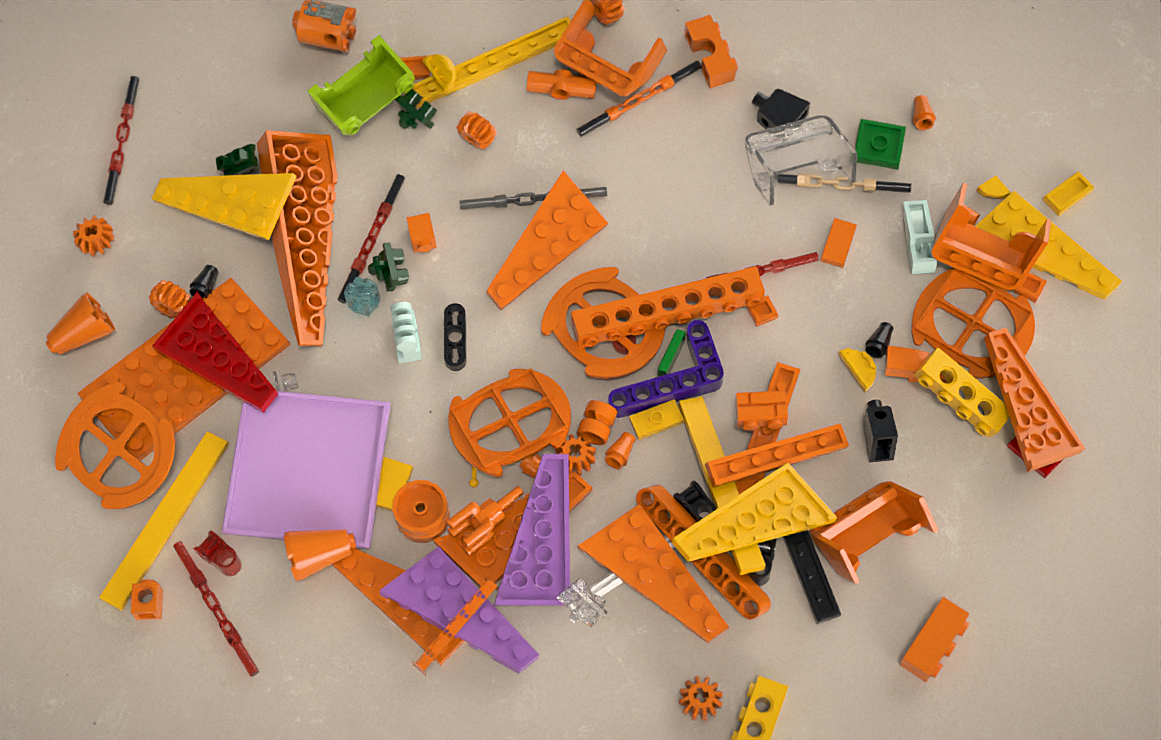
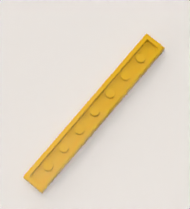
M566 16L454 66L456 79L451 93L554 48L571 20ZM434 76L415 83L412 88L423 97L416 108L421 107L425 101L431 103L451 94L445 93Z
M703 396L680 400L678 404L717 510L739 495L735 482L713 488L705 463L725 457ZM757 543L731 550L740 575L765 569L766 565Z
M208 431L205 433L99 596L101 601L123 611L132 596V583H140L229 446L228 441Z

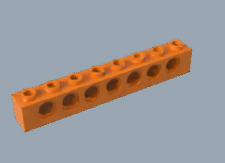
M755 266L571 311V324L578 346L592 347L599 342L607 340L616 341L623 336L631 334L640 335L651 329L661 330L668 325L676 323L685 324L692 319L700 317L709 318L716 313H729L744 306L754 307L763 301L765 289ZM733 290H739L742 293L737 294L734 293ZM710 296H718L719 299H712ZM693 301V302H695V303H697V304H695V305H690V304H688L687 302ZM665 307H671V308H673V310L668 311V310H665L664 308H665ZM646 312L649 313L650 316H642L641 313ZM624 318L627 321L619 322L617 319ZM602 324L604 327L597 328L594 325Z

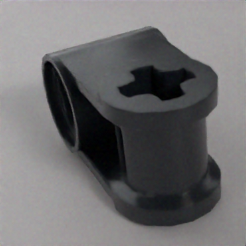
M694 480L681 493L676 492L673 495L697 522L703 519L699 516L700 513L708 512L711 514L716 510L715 504Z
M776 538L757 543L766 565L764 569L766 573L756 574L751 572L747 574L758 586H763L769 581L775 555Z

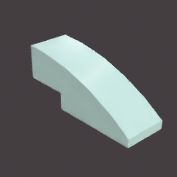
M927 200L904 201L905 234L911 274L935 273L937 260L932 255L935 236Z

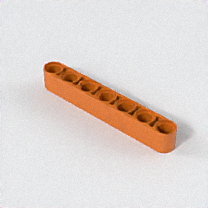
M656 484L638 491L636 495L637 504L641 505L649 518L671 541L682 533L684 529H688L697 523L663 486ZM650 493L653 495V501L651 500ZM667 511L670 513V519L667 516ZM727 552L691 561L746 619H755L770 610L771 601L768 595L748 574L740 575L736 562ZM718 564L722 568V573L718 569ZM735 582L739 585L740 592L736 589ZM753 601L757 604V610L753 606Z

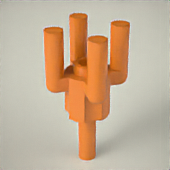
M517 486L497 502L489 498L480 506L476 502L469 503L446 521L450 527L447 531L452 537H455L471 524L474 531L462 540L465 544L463 550L470 556L494 537V526L505 518L502 510L523 495L524 492Z

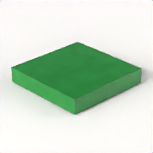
M861 119L853 162L898 170L906 127Z

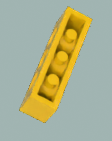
M936 348L929 353L913 374L918 379L920 385L932 390L942 403L950 405L961 419L969 421L975 426V430L983 436L989 438L997 434L1009 419L1005 403L940 348ZM940 374L946 378V383L941 381ZM959 390L965 394V399L960 397ZM978 406L982 407L984 415L979 413Z
M758 676L756 683L751 682L746 695L751 698L748 707H742L738 718L742 725L740 731L734 730L731 740H771L789 686L762 676ZM764 702L768 705L769 710L767 712H759L755 708V704ZM750 726H755L760 730L761 734L757 737H752L747 733L746 729Z

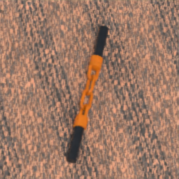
M696 60L674 74L661 78L650 88L628 98L624 103L610 107L600 116L577 128V133L579 136H583L602 124L615 120L621 116L620 114L639 105L642 101L673 87L674 83L701 69L700 62ZM659 85L661 88L656 90L655 87ZM650 91V94H648L645 97H642L643 94ZM636 98L637 102L632 105L628 104V102Z

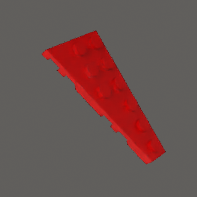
M196 292L152 345L156 352L262 413L266 411L278 396L276 389L257 368L198 292Z

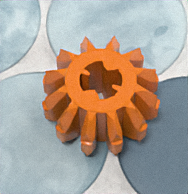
M590 0L596 10L594 16L598 18L600 23L603 22L605 25L611 24L624 15L625 7L622 4L623 0Z
M470 111L460 119L456 127L459 135L464 140L480 149L487 148L497 134L495 127L490 124V121L486 120L484 116L482 117L478 113Z
M93 215L89 221L84 217L83 224L76 223L78 230L73 231L74 243L76 247L80 248L82 253L87 254L89 252L94 257L98 251L103 254L104 248L111 249L110 242L114 241L113 228L103 217L98 220Z
M165 280L158 282L149 295L150 304L155 307V310L174 319L191 298L189 294L185 293V289L173 284L172 281L167 282Z
M570 434L569 441L565 439L563 444L555 449L557 454H568L569 474L577 471V474L581 476L582 469L589 472L591 470L590 464L596 462V458L593 456L596 454V448L591 447L592 441L590 439L583 441L582 434L577 439H574V436Z
M695 676V684L687 680L685 682L686 688L680 689L679 694L683 697L679 699V705L685 706L683 709L685 715L691 711L693 712L692 720H696L698 714H701L702 720L706 721L707 712L715 717L717 714L715 708L722 707V702L718 699L723 697V693L716 691L718 688L717 682L709 685V677H705L703 683L700 682L699 676ZM702 694V697L705 698V702L700 703V700L697 699V695Z

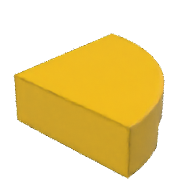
M997 176L984 182L976 190L984 197L988 196L998 199H1004L1011 193Z

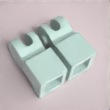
M408 302L393 304L390 309L393 317L391 319L398 362L405 363L423 360L416 316L411 304Z

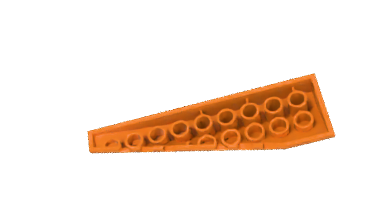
M266 130L256 143L261 174L293 173L297 176L271 234L288 311L298 346H322L325 323L324 307L327 301L325 294L329 278L327 271L330 266L332 244L331 226L334 221L333 203L336 198L335 184L337 183V170L331 135Z

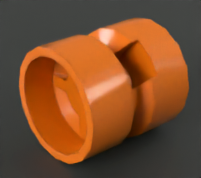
M590 400L583 414L585 419H582L579 424L577 436L582 434L584 441L590 439L594 445H605L611 433L609 427H612L615 422L617 410L605 402Z

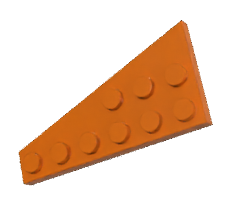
M564 170L486 290V294L500 310L505 308L608 225L605 218Z
M1007 328L989 332L984 337V341L1027 472L1080 454L1085 449L1084 445Z
M575 471L569 474V513L593 491V488ZM526 494L524 498L514 503L512 502L502 510L505 518L494 526V537L470 556L463 550L465 544L462 540L474 531L471 524L455 537L448 534L434 539V544L437 547L439 546L479 587L486 582L485 577L489 578L494 584H497L503 577L529 494Z
M640 504L578 545L577 548L587 553L602 567H606L617 575V578L649 601L654 602L665 613L676 618L683 626L706 643H709L729 628L728 624Z
M352 548L353 554L332 564L341 575L424 651L442 633L443 630L423 620L422 616L409 609L407 611L394 600L386 599L380 595L382 588L406 570L355 548ZM453 637L434 660L441 666L462 645L464 640L459 637Z

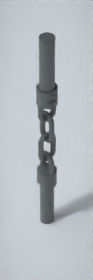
M607 187L580 189L587 198L607 196ZM532 192L516 194L515 197H507L506 194L490 198L460 200V210L493 206L495 208L507 207V204L510 203L531 205L536 201H543L548 193L535 195ZM531 196L530 199L532 201L520 202V197Z

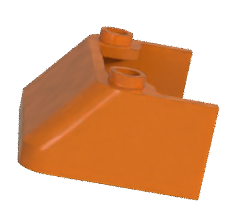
M583 0L554 48L555 57L560 63L615 94L628 96L650 80L668 50L663 40L658 37L644 61L634 63L628 72L591 52L595 45L594 36L585 30L596 10L590 0Z
M962 183L945 213L932 247L933 257L942 263L1005 290L1019 288L1048 244L1051 220L1046 219L1037 235L1029 232H1018L1012 237L1011 241L1005 240L968 224L971 212L964 205L967 184Z
M886 481L874 486L835 511L834 514L837 517L835 523L812 528L809 532L813 541L835 571L852 583L857 584L860 582L855 573L860 565L858 556L895 532L910 536L915 534L920 527H924L933 533L937 532L938 528L923 496L892 481Z

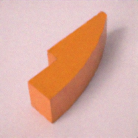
M888 346L885 359V376L906 377L908 382L919 383L913 374L929 355V352ZM940 374L941 381L946 383V378Z

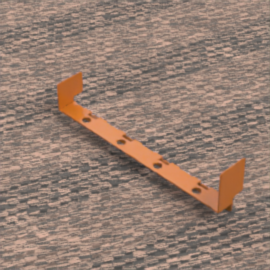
M485 577L486 582L416 661V664L412 661L413 666L425 676L427 667L495 589L498 590V586L489 578ZM481 590L482 593L478 597L477 593ZM462 610H465L466 612L461 616L460 613ZM447 629L448 632H447V634L444 636V635H443V632ZM431 649L432 651L427 655L426 652Z

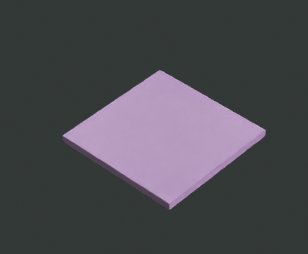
M277 391L278 396L264 413L242 402L222 533L284 540V533L289 531L347 529L348 534H354L356 548L371 549L391 403Z

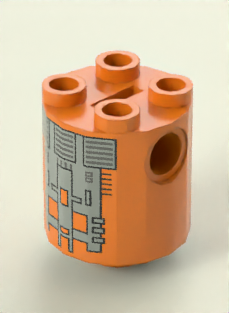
M305 0L300 11L296 10L294 12L292 27L297 34L298 42L348 52L350 39H354L356 35V26H353L356 8L318 0Z

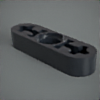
M452 303L444 310V360L446 367L451 371H460L467 363L466 312L464 307L458 303ZM453 312H458V325H453ZM453 332H458L462 335L461 340L458 342H452L448 338ZM453 349H457L459 358L457 363L452 361Z

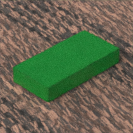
M680 329L675 331L658 367L657 377L670 374L685 343V331Z

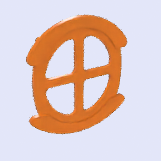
M617 267L593 269L569 280L549 301L542 319L541 333L547 336L553 332L562 346L574 358L587 366L585 374L593 378L609 380L635 373L655 357L664 339L665 328L645 331L644 338L639 344H634L626 336H623L617 341L628 351V354L622 358L605 359L587 353L585 351L586 346L579 347L577 341L573 340L566 325L568 308L573 304H577L581 309L591 307L592 305L583 298L585 293L594 290H606L620 294L625 298L640 295L633 288L616 279L619 274ZM641 313L642 316H650L649 313ZM597 324L596 327H597V328H602V327H604V325H602V324Z
M952 268L937 276L921 293L912 318L913 343L916 346H921L926 341L934 349L940 348L950 358L957 361L959 365L968 368V373L974 378L995 377L996 374L990 356H969L962 352V348L974 331L978 330L986 335L989 332L996 331L982 321L992 303L996 300L1001 301L1011 313L1015 324V334L1012 337L1024 356L1029 351L1034 338V314L1030 303L1024 295H1019L1015 298L1001 287L959 269ZM958 289H976L986 293V298L973 315L950 304L944 299V296ZM938 308L966 323V328L954 345L947 344L935 327L933 315L934 311Z
M531 368L511 369L509 377L483 387L467 399L462 400L460 396H455L452 399L448 415L450 435L455 448L469 464L488 475L500 477L503 475L501 466L528 458L549 445L557 449L563 444L571 426L570 403L563 389L550 377ZM523 388L536 391L543 397L516 412H511L501 393L508 389ZM488 398L493 399L503 417L481 429L471 431L469 423L476 408ZM550 408L552 414L548 427L540 437L529 441L518 424L519 420L541 409ZM509 427L519 442L520 447L512 451L499 452L481 447L478 441L502 428Z
M121 382L110 383L95 390L75 407L61 430L55 455L56 469L64 471L69 467L83 485L103 498L101 506L105 509L128 508L150 497L167 477L175 451L176 440L170 420L163 418L159 421L146 407L122 395L121 393L125 386ZM124 409L130 411L133 415L132 420L115 440L93 423V418L104 410ZM141 423L147 425L154 442V457L148 466L125 449L126 442ZM85 430H88L108 447L107 454L92 473L87 471L80 455V437ZM117 456L124 459L139 471L141 475L136 483L126 487L104 485L101 482V477Z

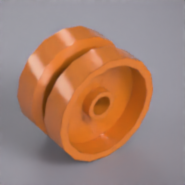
M428 480L408 482L397 491L393 499L392 511L398 529L406 539L415 543H428L445 533L448 527L446 521L450 519V510L445 493L437 484Z

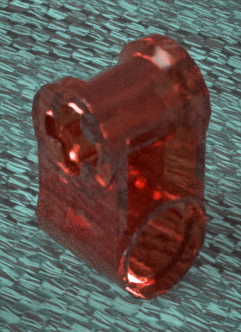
M211 530L208 532V537L199 546L193 548L204 561L213 565L226 576H234L241 570L242 563L237 553ZM233 558L230 564L223 565L226 559Z

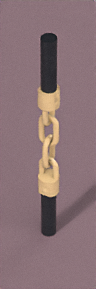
M763 173L762 182L797 184V186L820 187L823 184L834 185L837 189L852 190L857 186L863 187V191L872 192L880 190L911 193V183L876 181L864 178L863 182H856L854 178L841 176L836 177L834 180L823 179L820 175L800 173L798 175ZM810 178H818L817 183L819 184H810ZM838 180L852 181L849 183L851 186H839L840 181Z

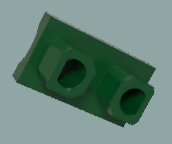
M413 89L403 97L400 95L394 99L407 110L406 112L403 110L399 111V125L403 129H407L410 126L415 129L418 126V123L415 122L417 119L431 129L434 125L431 119L437 112V109L425 101L418 110L416 106L423 97Z
M248 144L234 149L230 153L216 157L217 170L223 171L224 176L240 175L245 172L250 173L254 171L256 167H259L258 159L255 156V144Z
M383 243V251L378 256L372 258L373 262L368 265V272L376 275L378 280L384 278L386 291L390 292L394 291L396 285L407 284L409 274L406 268L396 269L397 264H403L404 262L403 249L391 248L390 243Z

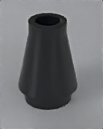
M205 265L201 273L190 284V294L194 296L198 292L202 299L204 297L207 299L209 294H212L218 269L212 265Z
M880 323L877 330L866 341L865 350L870 356L882 358L886 355L894 330L890 323Z

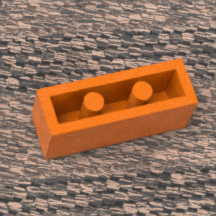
M943 597L905 654L900 666L924 682H927L930 676L936 678L943 667L939 663L944 655L947 657L951 655L957 645L953 640L957 634L962 637L970 625L966 622L970 613Z

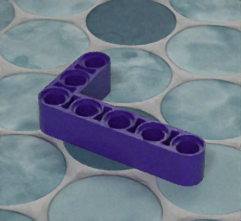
M694 320L687 327L686 341L695 367L612 390L608 396V404L617 410L616 418L630 416L674 399L676 402H679L680 400L712 393L722 387L723 367L710 330L704 321ZM698 332L701 333L703 336L694 337L692 334ZM702 353L709 354L710 357L702 358L699 355ZM713 374L716 375L718 378L715 380H711L707 378V376ZM692 381L695 384L693 386H686L684 382ZM667 387L670 388L672 391L669 393H664L660 391V389ZM639 394H646L648 398L642 400L637 398ZM618 400L625 402L622 406H616L613 403Z

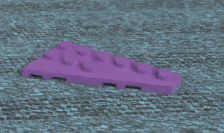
M543 454L494 606H570L568 454Z
M438 546L382 588L380 595L386 599L394 600L399 603L400 607L407 611L409 609L422 616L423 620L444 630L479 589ZM488 599L484 601L454 636L466 641L472 648L480 649L492 656L493 660L518 674L539 657L534 648ZM462 610L460 615L462 616L466 611Z

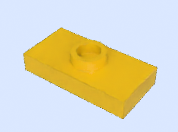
M675 399L629 416L638 440L684 423Z

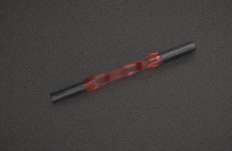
M137 76L130 77L125 104L120 114L124 121L118 125L116 139L119 144L117 150L113 151L109 164V177L103 203L107 205L113 204L118 176L121 174L124 153L121 150L123 143L129 138L130 126L127 122L133 119L134 102L139 83ZM121 127L122 129L127 128L125 139L123 136L119 138ZM115 154L117 157L121 155L120 161L114 159Z
M396 175L384 202L381 203L377 211V216L357 258L354 259L350 267L349 276L337 300L345 304L359 275L362 274L366 266L368 254L374 247L381 227L386 219L389 218L393 209L392 205L405 180L403 175ZM379 217L383 218L382 222L378 221ZM375 227H377L378 229L375 235H372ZM368 241H371L372 243L367 250L365 247Z

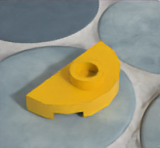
M442 54L427 55L422 60L445 93H451L456 79L455 67L452 61Z
M851 348L840 350L838 352L839 357L864 392L872 387L876 378V365L873 358L865 351L851 350Z

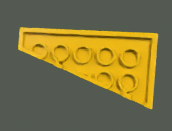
M293 173L160 178L151 199L171 208L269 240L297 176Z
M1013 191L975 227L1011 241L1012 237L1018 232H1029L1037 235L1048 218L1016 191ZM1051 222L1048 244L1032 268L1041 272L1044 270L1055 275L1054 278L1061 281H1069L1077 285L1078 289L1105 300L1120 286L1122 280Z
M787 463L674 537L672 544L689 562L835 523L837 517L792 466Z

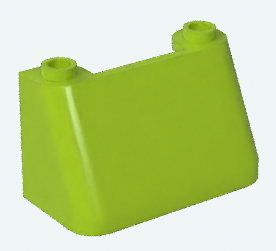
M380 35L370 41L373 45L371 52L365 51L363 53L365 58L331 85L327 81L324 83V88H320L315 84L307 90L316 108L343 135L355 134L361 125L402 93L409 92L414 86L415 77L413 72Z

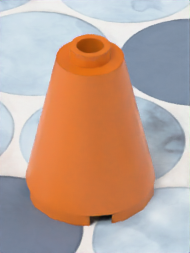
M87 292L81 295L46 335L48 341L45 343L52 353L57 352L62 355L111 334L115 330V326L106 312L103 313L100 309L101 305Z
M347 529L304 530L284 533L286 552L293 566L291 571L296 581L303 580L353 554L352 548H356L354 534H348Z

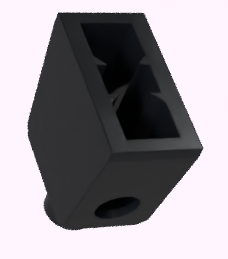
M775 89L769 97L758 92L752 100V104L759 108L758 123L781 144H784L809 115L810 102L781 89Z
M874 399L867 403L868 408L865 411L863 424L869 463L894 460L898 440V432L890 406H882L881 400Z

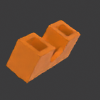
M707 15L686 22L685 37L693 53L701 50L712 53V55L702 58L701 66L702 74L711 89L734 81L738 66L735 58H731L729 55L727 41L725 39L722 40L720 36L721 31L718 23L713 21L711 15Z

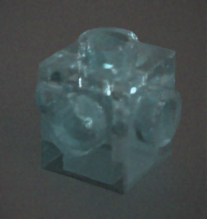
M356 276L353 283H349L344 292L348 308L355 313H361L367 317H370L381 299L377 284L368 278L362 279Z

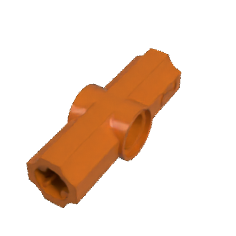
M556 70L554 73L529 71L527 91L551 94L552 97L559 100L568 99L570 96L594 98L596 94V82L587 77L574 76L567 70Z

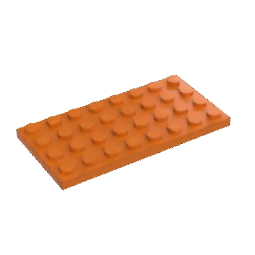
M229 278L213 290L207 299L203 298L204 302L223 323L258 369L290 346L288 339L232 278ZM168 324L77 394L83 400L89 394L105 385L121 382L125 386L121 393L122 395L146 407L159 421L163 418L170 420L175 435L228 393L153 349L152 345L170 325ZM108 409L98 413L96 417L109 433L117 439L132 420L133 415L130 411L124 409ZM141 423L125 444V449L140 461L154 451L153 438L145 423Z

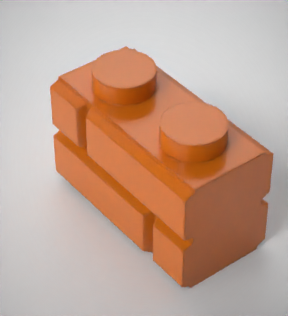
M785 390L736 393L737 428L753 431L758 429V427L768 426L769 429L775 430L782 428L783 425H787L788 409Z

